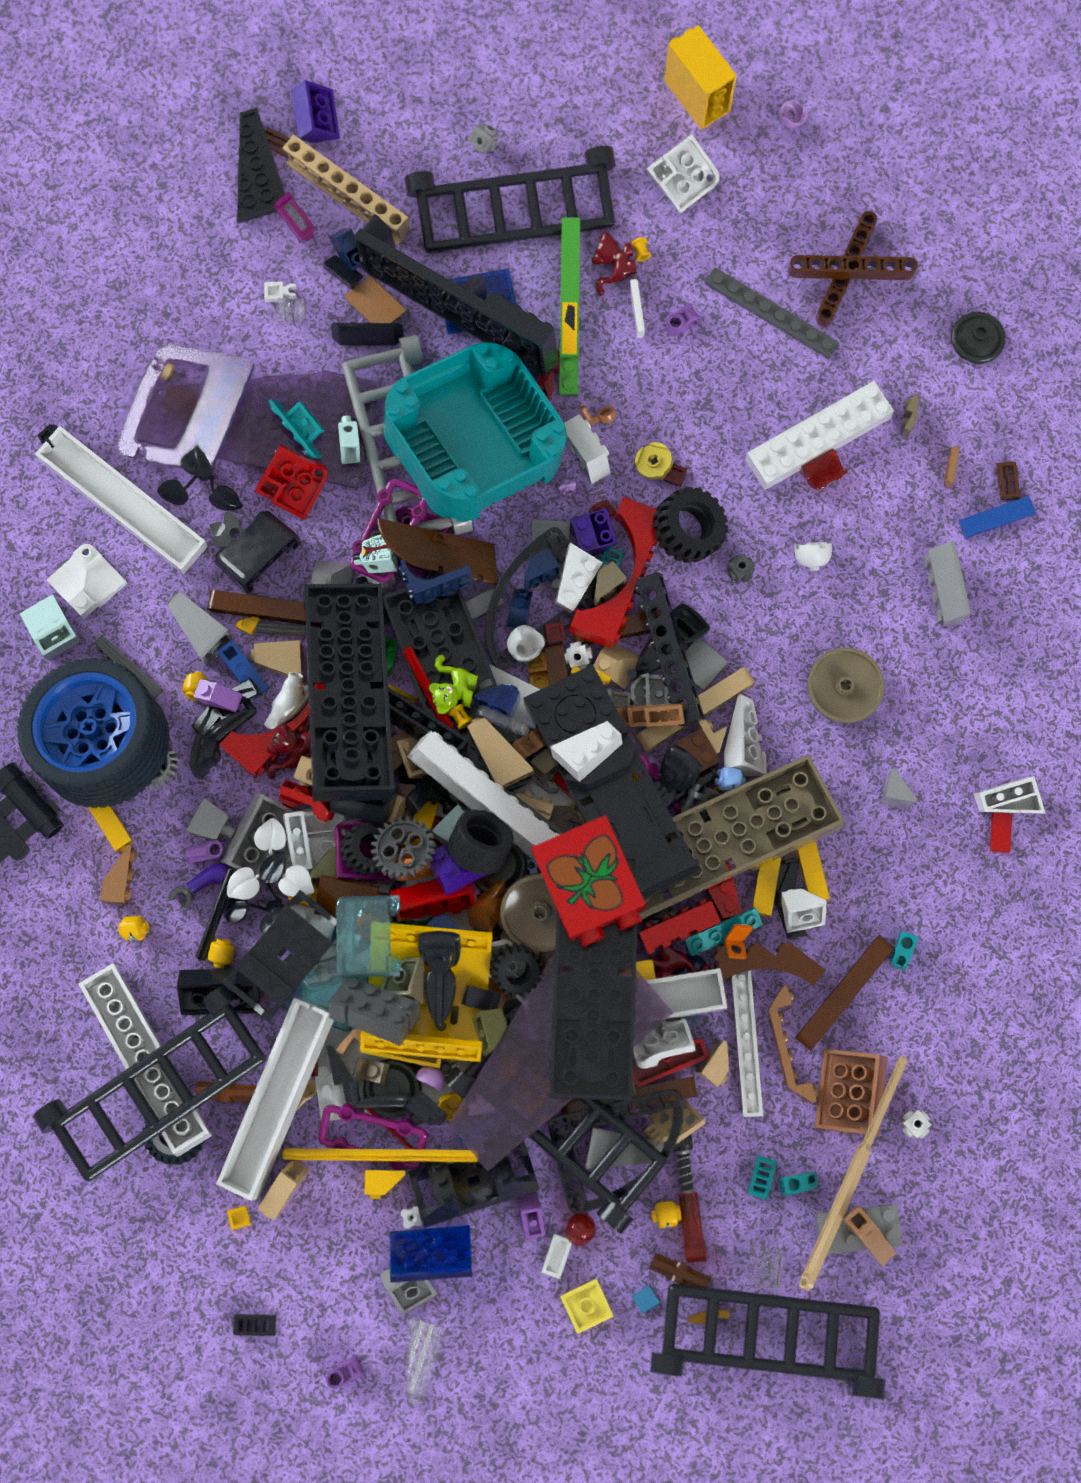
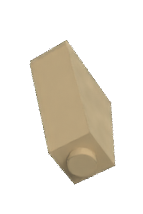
M300 640L254 643V649H251V659L255 661L258 667L288 677L289 672H297L303 675L302 645Z
M292 1160L279 1173L258 1210L266 1218L274 1221L281 1214L310 1169L299 1161Z

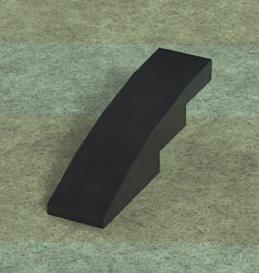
M329 1045L327 1046L334 1085L343 1086L346 1103H351L352 1095L349 1083L354 1082L343 1060L334 1048ZM355 1108L356 1111L365 1113L364 1108Z

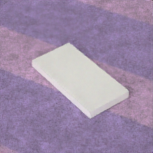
M490 665L509 717L535 729L536 727L524 706L523 698L540 689ZM489 678L479 682V685L482 689L492 685Z

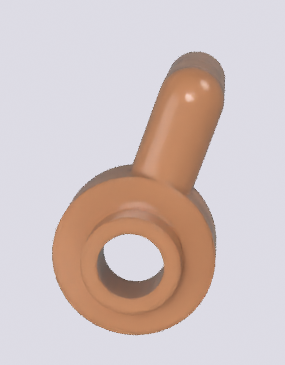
M586 405L579 407L584 419L590 425L598 422L610 424L617 416L613 406L602 408L593 417Z

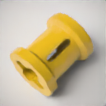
M645 237L637 238L631 242L636 252L635 259L638 262L648 260L652 256L651 252L648 251V241Z
M463 704L455 706L448 712L449 716H452L458 724L457 728L459 730L468 726L469 722L473 720L463 709Z

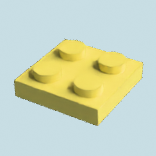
M597 1278L560 1296L577 1334L614 1317Z

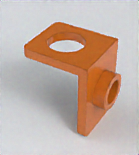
M735 924L726 935L724 940L729 958L746 959L744 940L753 929L751 925ZM731 946L739 947L741 953L733 952Z

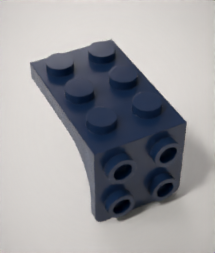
M404 559L400 560L401 566H399L402 580L404 583L408 582L405 584L410 600H415L416 604L432 602L437 596L450 595L453 593V590L458 588L461 590L466 589L473 583L472 571L469 565L434 579L421 580L409 572Z

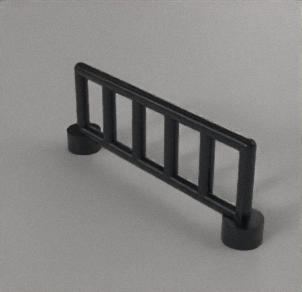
M597 146L586 150V164L442 185H435L434 175L429 171L414 172L406 175L404 179L407 196L417 198L425 251L427 253H435L561 235L562 223L542 226L536 182L561 179L567 218H578L572 177L597 174L603 217L580 220V232L613 227L615 225V216L608 170L616 166L613 147ZM525 184L531 228L506 231L500 188ZM489 189L496 233L470 236L464 193ZM453 194L459 238L434 241L428 198Z
M223 985L212 991L203 1000V1003L210 1012L205 1017L68 1110L61 1099H56L37 1110L32 1118L42 1134L51 1131L55 1133L83 1180L91 1182L265 1062L266 1057L234 1009L240 1002L239 997ZM224 1017L251 1056L228 1073L202 1035V1032ZM191 1040L217 1079V1081L195 1096L192 1095L168 1058V1055ZM157 1063L183 1102L182 1105L160 1120L134 1081L136 1077ZM121 1087L125 1088L149 1126L126 1143L99 1103ZM88 1110H90L114 1148L112 1153L91 1167L65 1127Z
M507 1023L506 1030L492 1052L486 1056H483L481 1052V1061H473L464 1072L455 1066L444 1079V1082L467 1102L475 1092L480 1094L605 1202L598 1210V1216L622 1235L634 1220L627 1211L667 1163L666 1156L599 1099H580L590 1109L558 1147L537 1127L562 1098H550L549 1094L528 1120L507 1103L508 1099L538 1064L548 1073L551 1071V1058L511 1024ZM509 1038L529 1057L497 1094L476 1075ZM600 1116L621 1135L589 1173L568 1154ZM632 1143L652 1162L620 1200L601 1184L599 1180L626 1147Z
M671 1284L668 1287L662 1352L651 1353L650 1372L682 1376L683 1363L688 1362L852 1381L851 1395L884 1399L886 1379L876 1377L880 1310L877 1307ZM679 1297L707 1300L703 1351L675 1348ZM720 1302L748 1305L743 1356L715 1353ZM760 1306L788 1309L783 1361L755 1357ZM800 1311L828 1314L824 1365L796 1362ZM840 1315L868 1318L864 1370L836 1367Z

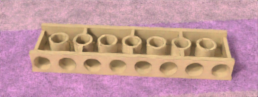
M293 134L282 149L287 152L289 158L286 165L366 223L371 220L374 214L378 215L391 229L395 244L399 246L406 236L411 233L409 217Z

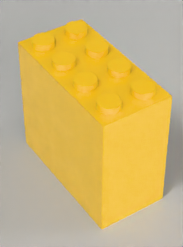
M698 25L695 28H689L684 35L679 38L675 37L669 42L664 81L702 130L731 111L737 75Z

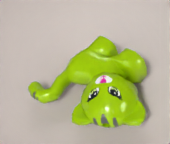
M439 655L436 658L434 666L441 673L451 674L453 685L449 683H432L429 685L433 702L437 707L438 714L441 715L448 713L450 709L454 708L459 699H462L464 707L470 708L473 700L472 695L476 690L478 676L469 673L463 668L443 666L444 655Z

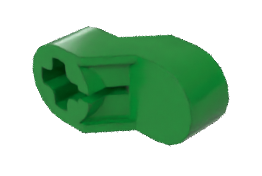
M385 638L387 677L392 675L395 667L397 643L392 638Z

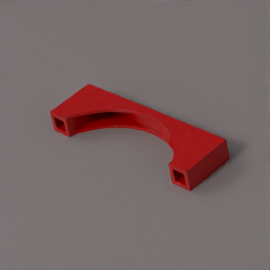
M625 497L622 498L616 512L615 521L622 525L630 539L634 553L633 574L626 586L611 600L591 609L583 611L577 609L570 625V634L611 649L614 643L618 644L622 634L619 632L620 627H625L628 616H625L627 610L631 611L635 601L632 597L634 594L637 595L635 585H637L636 579L645 576L647 572L646 562H651L654 554L651 551L652 547L657 546L659 542L658 539H655L654 534L656 530H653L652 525L656 521L653 520V516L657 509Z
M315 684L314 689H324V684ZM309 701L302 712L286 724L298 734H301L307 727L305 724L309 721ZM280 728L267 733L251 735L235 734L231 731L219 745L254 778L260 777L267 770L266 766L270 762H275L280 756V753L273 755L267 752V747L271 744L273 735Z

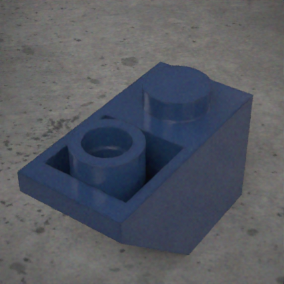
M343 228L329 236L336 253L351 271L362 266L352 229Z
M549 548L531 557L524 578L525 590L537 588L541 583L547 580H554L559 575L560 566Z
M514 588L509 606L507 627L517 628L521 625H527L533 595L532 591Z

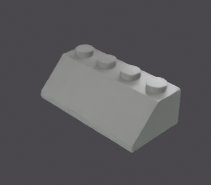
M951 541L930 549L926 557H924L925 567L929 568L930 573L928 575V582L930 586H933L934 591L932 593V600L934 604H937L938 609L936 611V618L938 622H941V627L964 623L971 614L955 541Z
M255 793L220 862L236 870L249 867L254 871V875H260L261 864L270 854L269 850L262 851L256 846L254 836L257 829L269 819L274 818L281 823L285 830L283 814L295 811L263 794Z

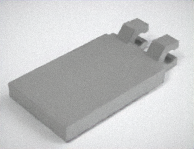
M533 519L531 543L552 527L559 528L569 541L570 522ZM550 532L551 536L549 538L551 540L555 539L557 542L554 545L555 548L564 543L563 540L561 542L558 541V533ZM546 542L530 555V560L533 555L548 548L550 549L560 566L559 575L552 580V592H557L563 566ZM567 547L560 548L559 553L562 557L566 556ZM540 584L537 588H534L533 590L540 591V590H541V584Z

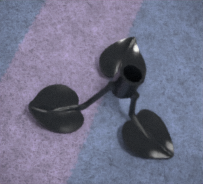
M198 445L184 454L180 462L184 471L194 475L188 484L182 487L178 480L171 479L161 483L157 489L159 496L167 502L183 505L189 498L185 490L198 477L201 481L210 480V491L212 494L209 496V501L215 508L224 511H234L243 506L237 493L230 487L218 486L214 489L215 476L212 474L215 469V463L206 457Z
M282 851L267 857L260 867V878L266 880V886L276 900L269 901L266 907L248 903V900L229 898L223 912V916L228 922L233 924L241 922L247 915V907H253L268 912V915L261 920V933L264 934L270 927L274 919L286 906L281 903L282 899L270 885V883L276 884L282 878L286 864V852Z

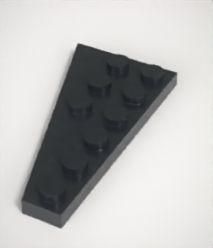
M257 108L240 112L237 224L276 213L277 211L273 207L274 203L285 195ZM289 204L286 205L284 208L289 209Z

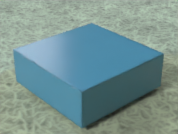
M649 1285L632 1296L643 1314L660 1303Z

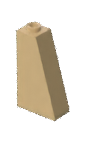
M485 717L482 719L476 718L469 722L470 725L467 726L468 731L494 783L507 788L534 774L532 767Z

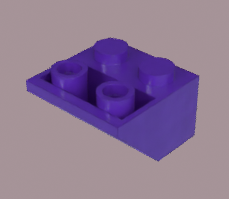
M607 508L570 518V526L577 547L591 556L601 554L618 544Z

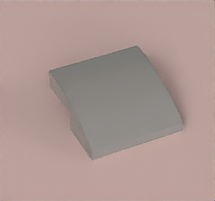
M700 639L694 641L685 651L695 686L704 692L729 664L721 655ZM675 663L673 667L677 670V665Z

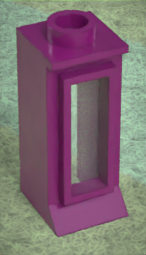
M290 192L274 203L273 207L300 242L303 240L307 242L315 236L316 227L293 199Z

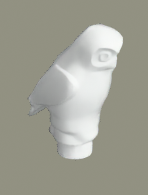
M289 672L280 693L271 704L272 711L264 723L268 730L273 731L285 725L288 721L295 718L309 700L308 685L302 683L304 678L302 674Z

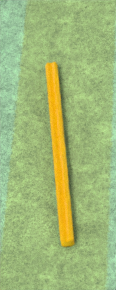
M285 1148L282 1152L283 1160L478 1162L479 1153L477 1150Z

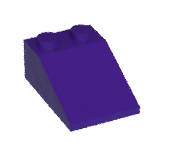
M447 845L434 849L436 854H430L433 861H427L431 873L446 895L487 875L474 874L458 866L450 857Z

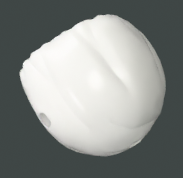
M521 625L515 628L509 635L507 648L517 661L530 662L540 654L545 646V639L534 628Z

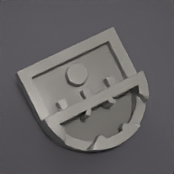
M647 673L639 676L632 683L630 690L633 704H669L667 697L669 694L668 688L664 686L662 676L664 675H649Z

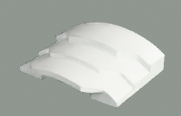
M313 811L283 814L292 866H303L309 872L331 847H336V842L334 841L335 826L345 820L361 819L335 813L333 820L323 822L313 815ZM341 829V833L346 835V831Z

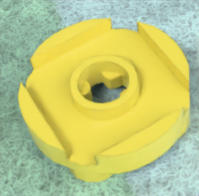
M652 442L637 452L635 464L638 472L644 478L662 480L672 468L673 457L664 444ZM657 457L658 463L652 465L650 460H654Z

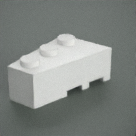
M606 721L550 748L553 758L580 782L622 745L621 733Z

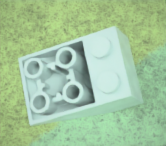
M53 594L20 613L35 644L47 661L81 642Z

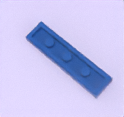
M1028 496L959 520V525L966 539L1036 514V511Z

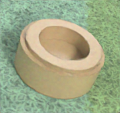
M167 363L161 375L162 380L169 382L172 379L176 370L175 365Z

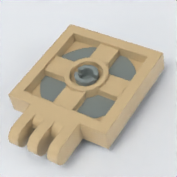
M682 1099L684 1107L683 1124L677 1143L705 1125V1119L685 1099ZM673 1108L655 1112L649 1116L652 1125L646 1128L644 1133L654 1141L656 1146L664 1143L669 1137L673 1122Z

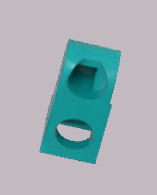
M900 931L890 965L905 970L919 937Z
M816 1171L778 1178L782 1196L819 1188Z

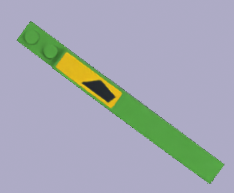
M562 217L559 396H578L580 218Z

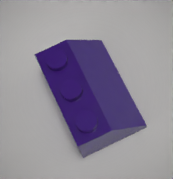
M307 80L294 87L291 91L298 138L310 143L339 139L340 134L333 89Z

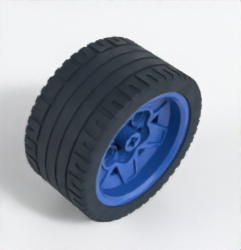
M101 658L77 659L74 662L70 661L65 663V665L58 666L57 669L49 671L48 675L45 674L43 679L39 680L36 683L37 685L33 686L30 690V694L28 693L26 696V701L22 704V709L19 712L20 717H18L17 722L18 744L30 768L62 798L83 807H111L115 804H121L123 801H128L131 797L137 796L140 791H144L145 787L149 786L152 783L151 781L157 777V773L162 769L161 766L164 765L165 757H167L168 753L167 749H169L168 741L170 740V735L168 734V722L162 708L138 677L126 667L121 666V664ZM114 705L120 707L123 712L113 713ZM106 713V715L100 719V716ZM116 727V730L110 733L111 729ZM75 734H78L76 738L72 739ZM123 738L121 744L117 748L115 742L120 741ZM61 745H68L65 754ZM85 748H88L87 752L82 753ZM95 757H97L100 760L94 763H85L94 760Z

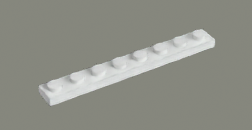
M750 970L732 976L731 982L743 1117L763 1116Z

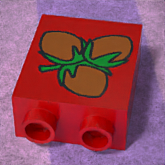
M606 815L531 847L532 854L570 941L579 938L582 947L603 939L605 936L601 928L617 922L619 929L624 930L643 921L639 912L645 909L646 904Z

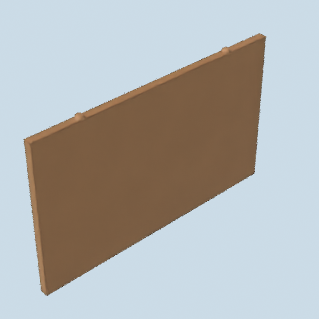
M371 276L367 277L344 296L350 305L369 323H393L407 311Z

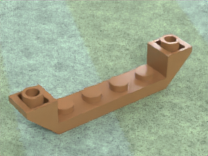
M787 985L779 990L767 1013L786 1088L809 1103L817 1102L816 1098L819 1096L817 1088L812 1085V1082L796 1086L798 1076L796 1070H792L791 1067L793 1056L790 1050L787 1051L786 1043H788L786 1031H782V1014L777 1011L778 1008L792 1005L791 1001L794 1000L792 990L788 989Z

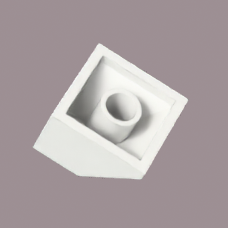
M801 888L782 892L781 904L787 933L825 925L826 900Z

